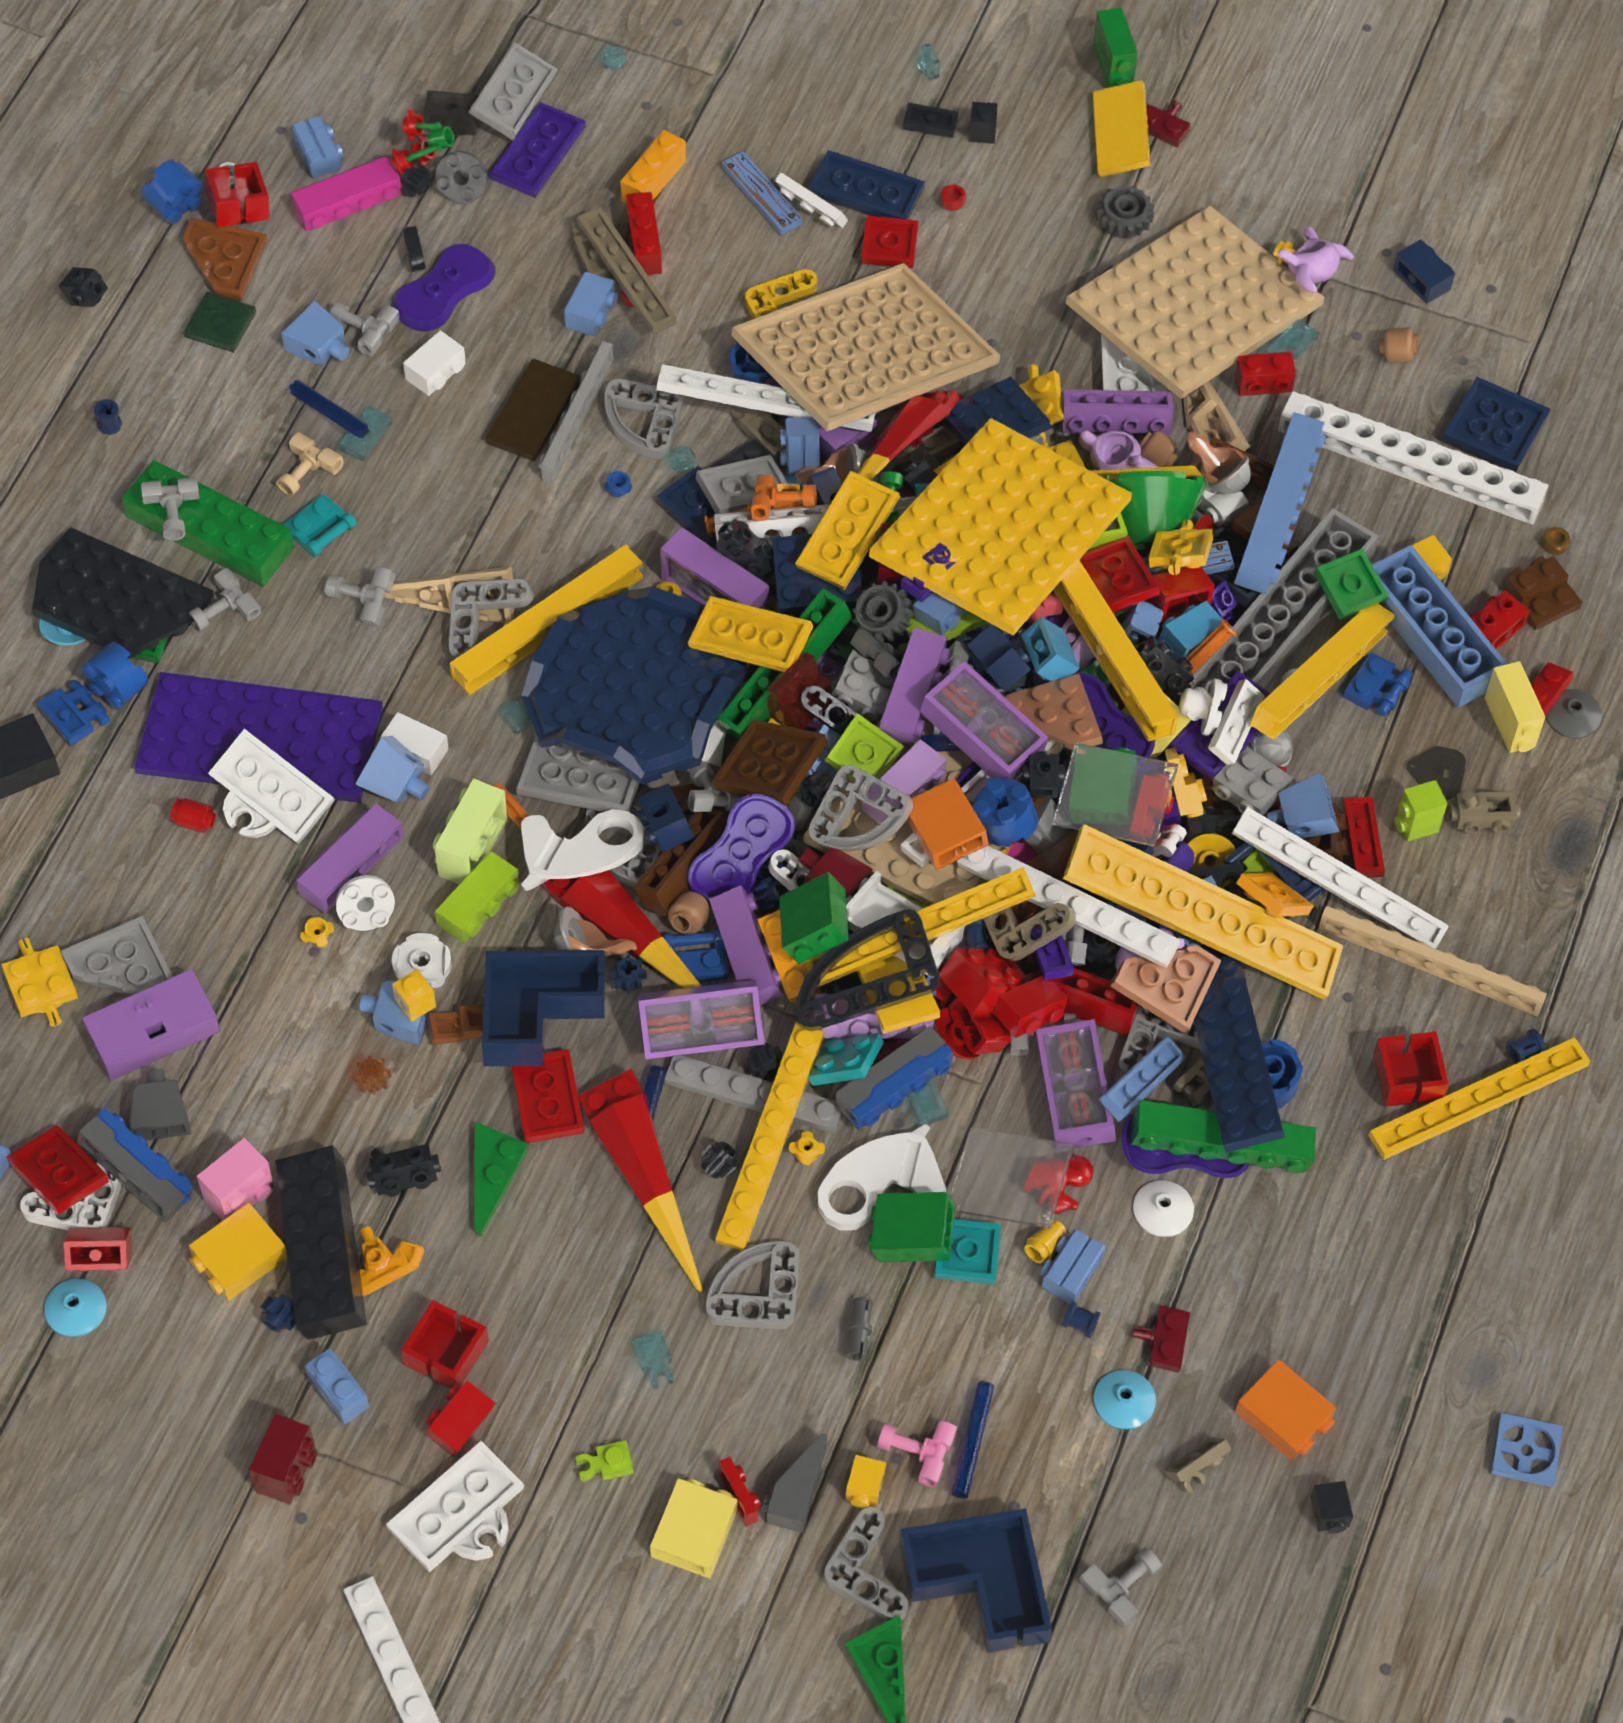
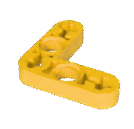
M804 269L749 288L745 294V305L752 319L777 311L779 306L814 294L817 291V275L811 270ZM782 287L786 288L789 292L785 295H778L774 291ZM753 298H757L758 300H762V303H761L762 307H761V308H759V303H758V301H757L756 299H753Z

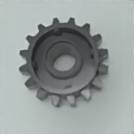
M1120 186L1109 189L1107 194H1102L1101 201H1098L1097 220H1101L1100 227L1105 228L1108 234L1118 238L1140 236L1142 231H1148L1150 223H1153L1154 204H1150V196H1146L1142 190L1132 186Z
M883 581L882 585L873 583L869 589H863L862 595L855 600L857 602L856 608L852 609V612L856 615V618L852 621L859 627L857 631L866 629L880 644L884 643L885 640L894 642V638L903 636L906 628L911 626L910 619L914 616V613L910 610L914 604L908 598L909 594L896 583L890 586L886 581ZM884 609H887L886 613L883 616L879 617L880 613Z

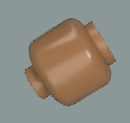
M1409 327L1387 329L1384 338L1379 339L1380 354H1385L1386 360L1390 363L1411 362L1414 356L1419 354L1418 334L1414 333Z
M1155 431L1153 434L1148 432L1140 443L1141 456L1158 467H1171L1179 456L1175 453L1177 443L1161 431Z
M692 891L679 895L668 911V919L676 931L683 934H695L700 931L711 915V907L708 901L699 893Z

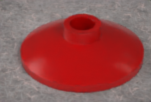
M949 1008L940 1010V1018L934 1019L935 1031L945 1041L946 1045L952 1049L955 1056L966 1060L977 1058L980 1054L974 1055L969 1051L963 1040L962 1030L954 1023Z

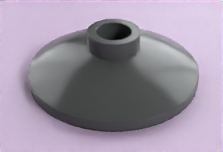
M1565 689L1545 717L1550 727L1558 734L1568 738L1579 739L1590 736L1598 729L1602 720V711L1598 702L1588 693L1576 689Z

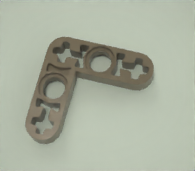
M1056 903L1020 925L1011 907L983 919L1000 956L1010 961H1018L1069 931L1076 922V914L1069 906ZM1059 912L1065 913L1062 917V923L1056 921L1060 918ZM1001 914H1005L1007 918L1006 925L1002 929H997L995 926L996 918ZM1035 925H1041V936L1036 940H1032L1030 935L1031 929ZM1011 941L1017 943L1016 945L1013 946V949H1014V952H1013V953L1010 952V951H1008V949H1010V947H1011V944H1010Z

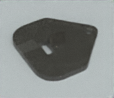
M1436 746L1409 760L1406 769L1419 785L1436 780L1445 799H1453L1461 791L1466 759L1461 752L1455 749ZM1445 769L1450 770L1448 778L1443 777Z

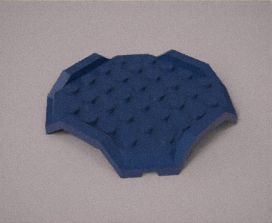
M651 586L621 593L573 609L558 617L531 661L522 692V699L541 748L562 744L615 763L644 785L662 779V774L676 769L682 772L701 765L711 729L736 686L750 678V671L746 662L690 648L687 642L705 605Z

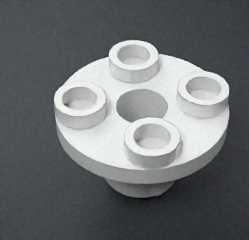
M1214 678L1209 692L1203 687L1185 689L1181 695L1179 702L1180 713L1188 716L1193 721L1202 719V735L1209 736L1214 734L1215 728H1218L1220 725L1222 711H1218L1221 700L1224 701L1227 684L1222 683L1220 679Z
M364 875L355 877L345 883L337 894L335 904L338 916L345 927L366 931L377 927H384L389 922V917L394 910L395 899L390 886L384 880L375 876Z

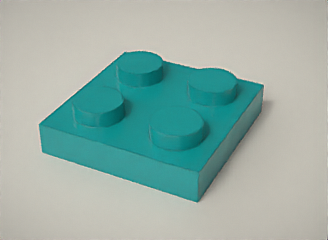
M880 1033L859 1034L855 1037L843 1039L837 1037L827 1041L808 1075L812 1085L865 1078L884 1043Z
M954 1219L950 1261H936L934 1278L995 1285L1001 1224Z

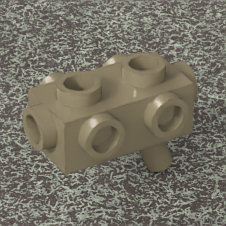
M1466 790L1462 793H1457L1454 803L1449 805L1450 821H1456V828L1464 829L1468 834L1478 833L1485 828H1493V831L1496 833L1507 832L1510 828H1514L1516 819H1520L1521 816L1520 803L1515 802L1514 791L1493 790L1491 792H1475Z

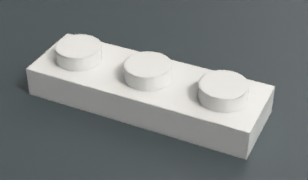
M780 173L776 178L775 182L781 188L779 192L791 201L793 198H796L801 202L799 205L811 214L816 211L821 215L820 219L830 227H833L835 224L843 229L848 222V219L840 210L788 176Z
M1247 679L1238 681L1221 718L1220 725L1216 729L1208 747L1226 765L1236 762L1250 731V722L1256 708L1265 697Z

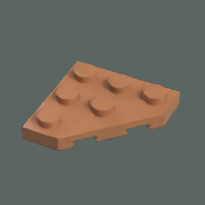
M1079 674L1004 695L1012 705L1049 737L1048 742L1051 740L1064 744L1065 748L1072 751H1079L1103 743L1102 735Z
M1198 945L1177 950L1167 968L1144 957L1127 958L1120 964L1110 986L1185 1033L1190 1029L1221 960Z

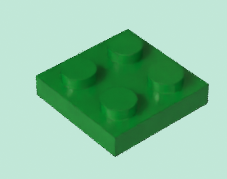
M1363 548L1321 565L1313 571L1340 620L1381 603L1389 597Z

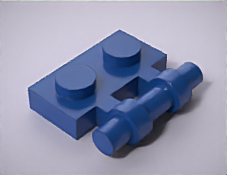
M1370 652L1344 691L1343 698L1366 710L1370 708L1372 703L1379 705L1376 710L1377 713L1381 716H1386L1389 710H1393L1397 705V698L1400 693L1405 692L1410 685L1409 680L1413 673L1409 669H1403L1400 675H1394L1393 671L1396 664ZM1384 685L1391 687L1388 693L1381 692Z
M78 680L70 683L69 688L72 692L68 695L60 687L37 702L39 710L70 746L94 732L93 725L91 724L92 720H97L101 726H105L110 722L105 707L101 703H97L91 697L92 692L86 686H82ZM78 703L83 704L87 709L81 712L76 705Z

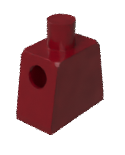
M807 848L798 860V862L810 870L803 884L829 872L845 888L846 899L849 896L854 897L858 892L861 882L866 877L869 878L873 871L866 864L834 848H830L823 857Z

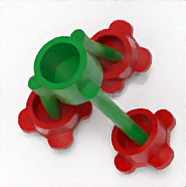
M409 109L407 117L403 118L402 130L404 133H407L410 141H414L416 136H419L418 141L411 144L410 148L413 153L411 155L407 149L398 151L393 149L392 165L401 174L407 168L414 166V159L419 160V164L422 166H427L428 161L435 158L437 151L454 145L455 139L452 129L449 126L441 127L440 122L424 123L421 115H414V110ZM424 129H431V132L428 133L427 138L425 136H421L423 134Z

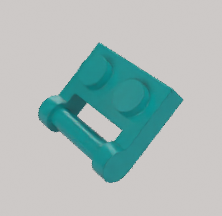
M322 494L283 525L291 529L293 540L315 558L322 553V549L339 535L347 529L352 530L356 527L357 522L350 513H346L327 495ZM338 521L336 525L330 528L327 532H325L315 541L312 540L325 529H327L329 526H331L334 522Z

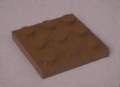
M753 719L711 783L714 789L745 797L752 794H762L774 798L783 805H787L828 743L827 738L822 733Z

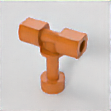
M761 475L757 477L755 485L756 495L753 496L751 503L752 519L756 521L769 519L771 507H774V509L778 508V503L803 502L804 507H816V485H803V490L778 492L773 476Z

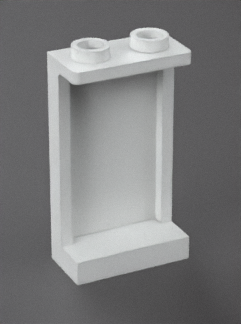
M876 871L870 878L866 877L861 882L858 892L854 897L849 896L846 899L848 929L856 932L866 925L893 913L906 909L919 911L923 908L880 883L882 874ZM965 926L929 941L937 969L962 941ZM921 944L910 948L909 955L913 959H920L925 955L926 948ZM903 952L894 955L906 962Z

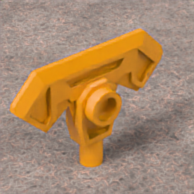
M370 1226L360 1230L364 1241L361 1249L365 1270L360 1269L363 1297L419 1267L425 1252L423 1247L401 1241L395 1253L392 1254L381 1239L375 1237Z

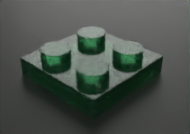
M206 291L184 330L185 338L234 353L256 315L255 306Z

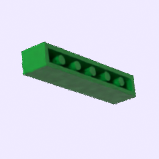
M822 588L799 617L811 621L814 627L792 673L789 674L760 666L717 719L728 735L739 741L753 719L768 722L853 617L842 599Z
M1140 1100L1132 1114L1131 1145L1140 1146L1142 1149L1149 1151L1156 1149L1167 1150L1175 1155L1193 1154L1207 1160L1218 1158L1228 1160L1233 1164L1251 1163L1265 1169L1276 1167L1287 1169L1291 1173L1307 1172L1315 1161L1316 1127L1281 1122L1285 1138L1225 1153L1215 1111Z

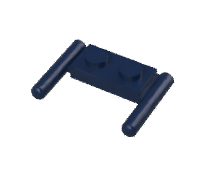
M1244 842L1225 857V865L1238 863L1253 851L1255 847ZM1257 849L1258 854L1278 878L1309 902L1325 890L1323 887ZM1282 916V917H1284V918H1286V919H1289L1291 916Z

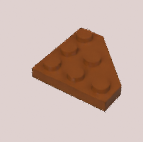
M191 218L182 237L184 246L216 296L242 302L267 243V235L232 226L217 227L214 222Z

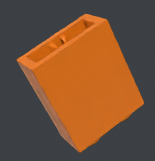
M955 778L947 782H940L934 788L924 793L911 796L913 809L909 814L907 822L916 834L935 870L989 846L986 829Z
M1278 1359L1238 1401L1235 1413L1287 1458L1293 1461L1299 1454L1304 1457L1315 1444L1313 1439L1319 1433L1325 1435L1335 1423L1333 1416L1336 1407Z

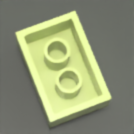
M474 778L468 788H463L459 797V805L456 810L450 811L446 820V828L443 833L437 834L433 842L436 856L435 864H437L439 877L460 885L490 853L508 821L504 790Z

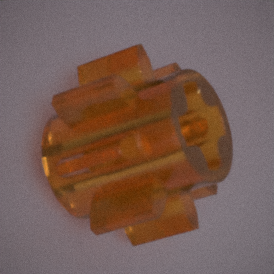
M368 1056V1059L362 1063H356L359 1072L354 1073L353 1078L354 1082L360 1083V1092L367 1090L376 1095L377 1091L382 1088H388L386 1079L391 1077V1072L389 1068H385L383 1058L378 1061Z

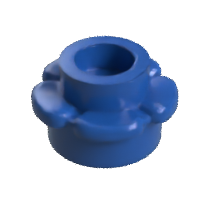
M614 471L609 474L605 483V489L607 492H611L613 496L621 497L631 491L632 484L625 472Z

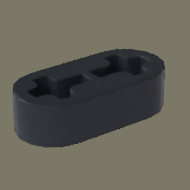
M417 227L403 228L411 270L412 272L425 270V261Z

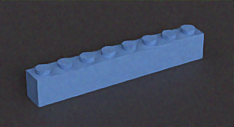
M1293 412L1234 584L1263 594L1267 593L1269 584H1276L1280 569L1275 567L1276 564L1282 566L1287 550L1282 547L1283 544L1289 546L1294 531L1289 529V526H1295L1299 517L1300 510L1295 508L1296 506L1302 507L1307 491L1302 490L1303 486L1309 487L1313 472L1308 470L1309 467L1315 469L1320 453L1315 452V449L1321 450L1326 434L1321 432L1325 422Z

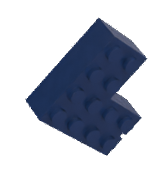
M486 951L482 1029L484 1067L544 1066L545 1019H605V951Z
M1026 1508L901 1529L899 1543L911 1602L974 1592L987 1653L1014 1649L1017 1641H1020L1021 1647L1050 1642L1052 1626Z

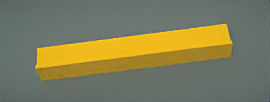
M625 544L450 662L451 678L470 696L538 650L558 617L573 609L621 594L643 579V574L639 571V568L643 566V562Z
M1079 560L1053 591L1059 597L1063 607L1147 741L1174 735L1179 716Z
M1380 604L1360 611L1257 706L1250 726L1256 728L1272 740L1276 739L1387 635L1388 630L1385 627L1394 619L1395 614Z

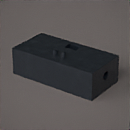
M33 713L0 727V800L60 774L55 755Z

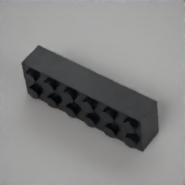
M331 1145L275 1160L296 1328L308 1340L367 1325L345 1159Z

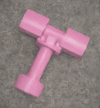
M939 1421L933 1439L926 1438L925 1442L922 1443L896 1434L897 1427L884 1424L877 1448L890 1451L891 1447L894 1446L920 1455L919 1462L924 1464L918 1482L927 1487L937 1488L944 1467L942 1460L945 1452H949L957 1427L950 1423Z

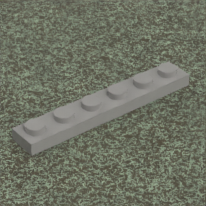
M602 341L598 351H593L588 371L584 370L582 373L580 387L578 391L572 393L570 407L567 412L564 411L559 422L560 427L557 433L553 432L551 435L547 453L541 455L539 468L542 472V481L553 483L613 362V344Z
M681 1055L673 1056L665 1076L666 1085L761 1113L764 1110L773 1082ZM803 1092L793 1122L836 1134L843 1112L836 1105V1101Z

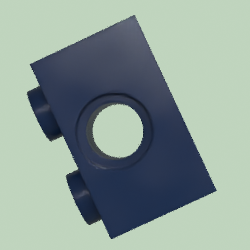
M669 783L637 798L642 807L641 810L637 811L645 827L650 825L645 829L652 843L658 842L663 852L695 837Z

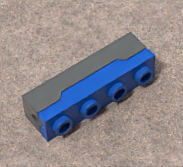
M930 1026L872 1066L865 1078L852 1080L836 1092V1105L857 1130L865 1125L869 1127L876 1123L881 1114L889 1108L894 1110L900 1106L906 1096L912 1092L918 1093L923 1090L930 1079L936 1075L940 1077L947 1073L952 1066L953 1051Z
M104 1108L79 1130L77 1144L164 1223L191 1199L193 1187L189 1178L183 1173H177L170 1167L169 1161L161 1153L153 1152L148 1147L146 1140L139 1133H132L118 1114H111Z

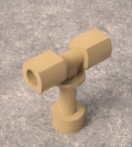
M298 432L291 438L289 446L291 452L299 456L301 463L291 474L283 473L276 481V486L282 493L292 497L300 488L298 481L309 469L316 471L320 467L333 475L337 474L344 465L342 455L329 448L320 450L315 447L313 439Z

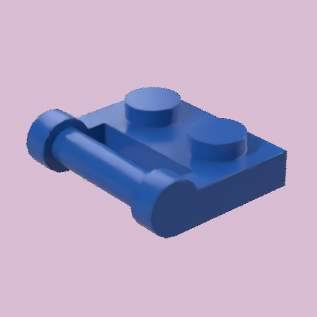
M714 928L713 932L674 936L673 933H665L664 939L674 952L675 947L715 943V949L679 952L676 954L698 982L728 979L725 946L719 928ZM669 979L670 984H675L673 981Z

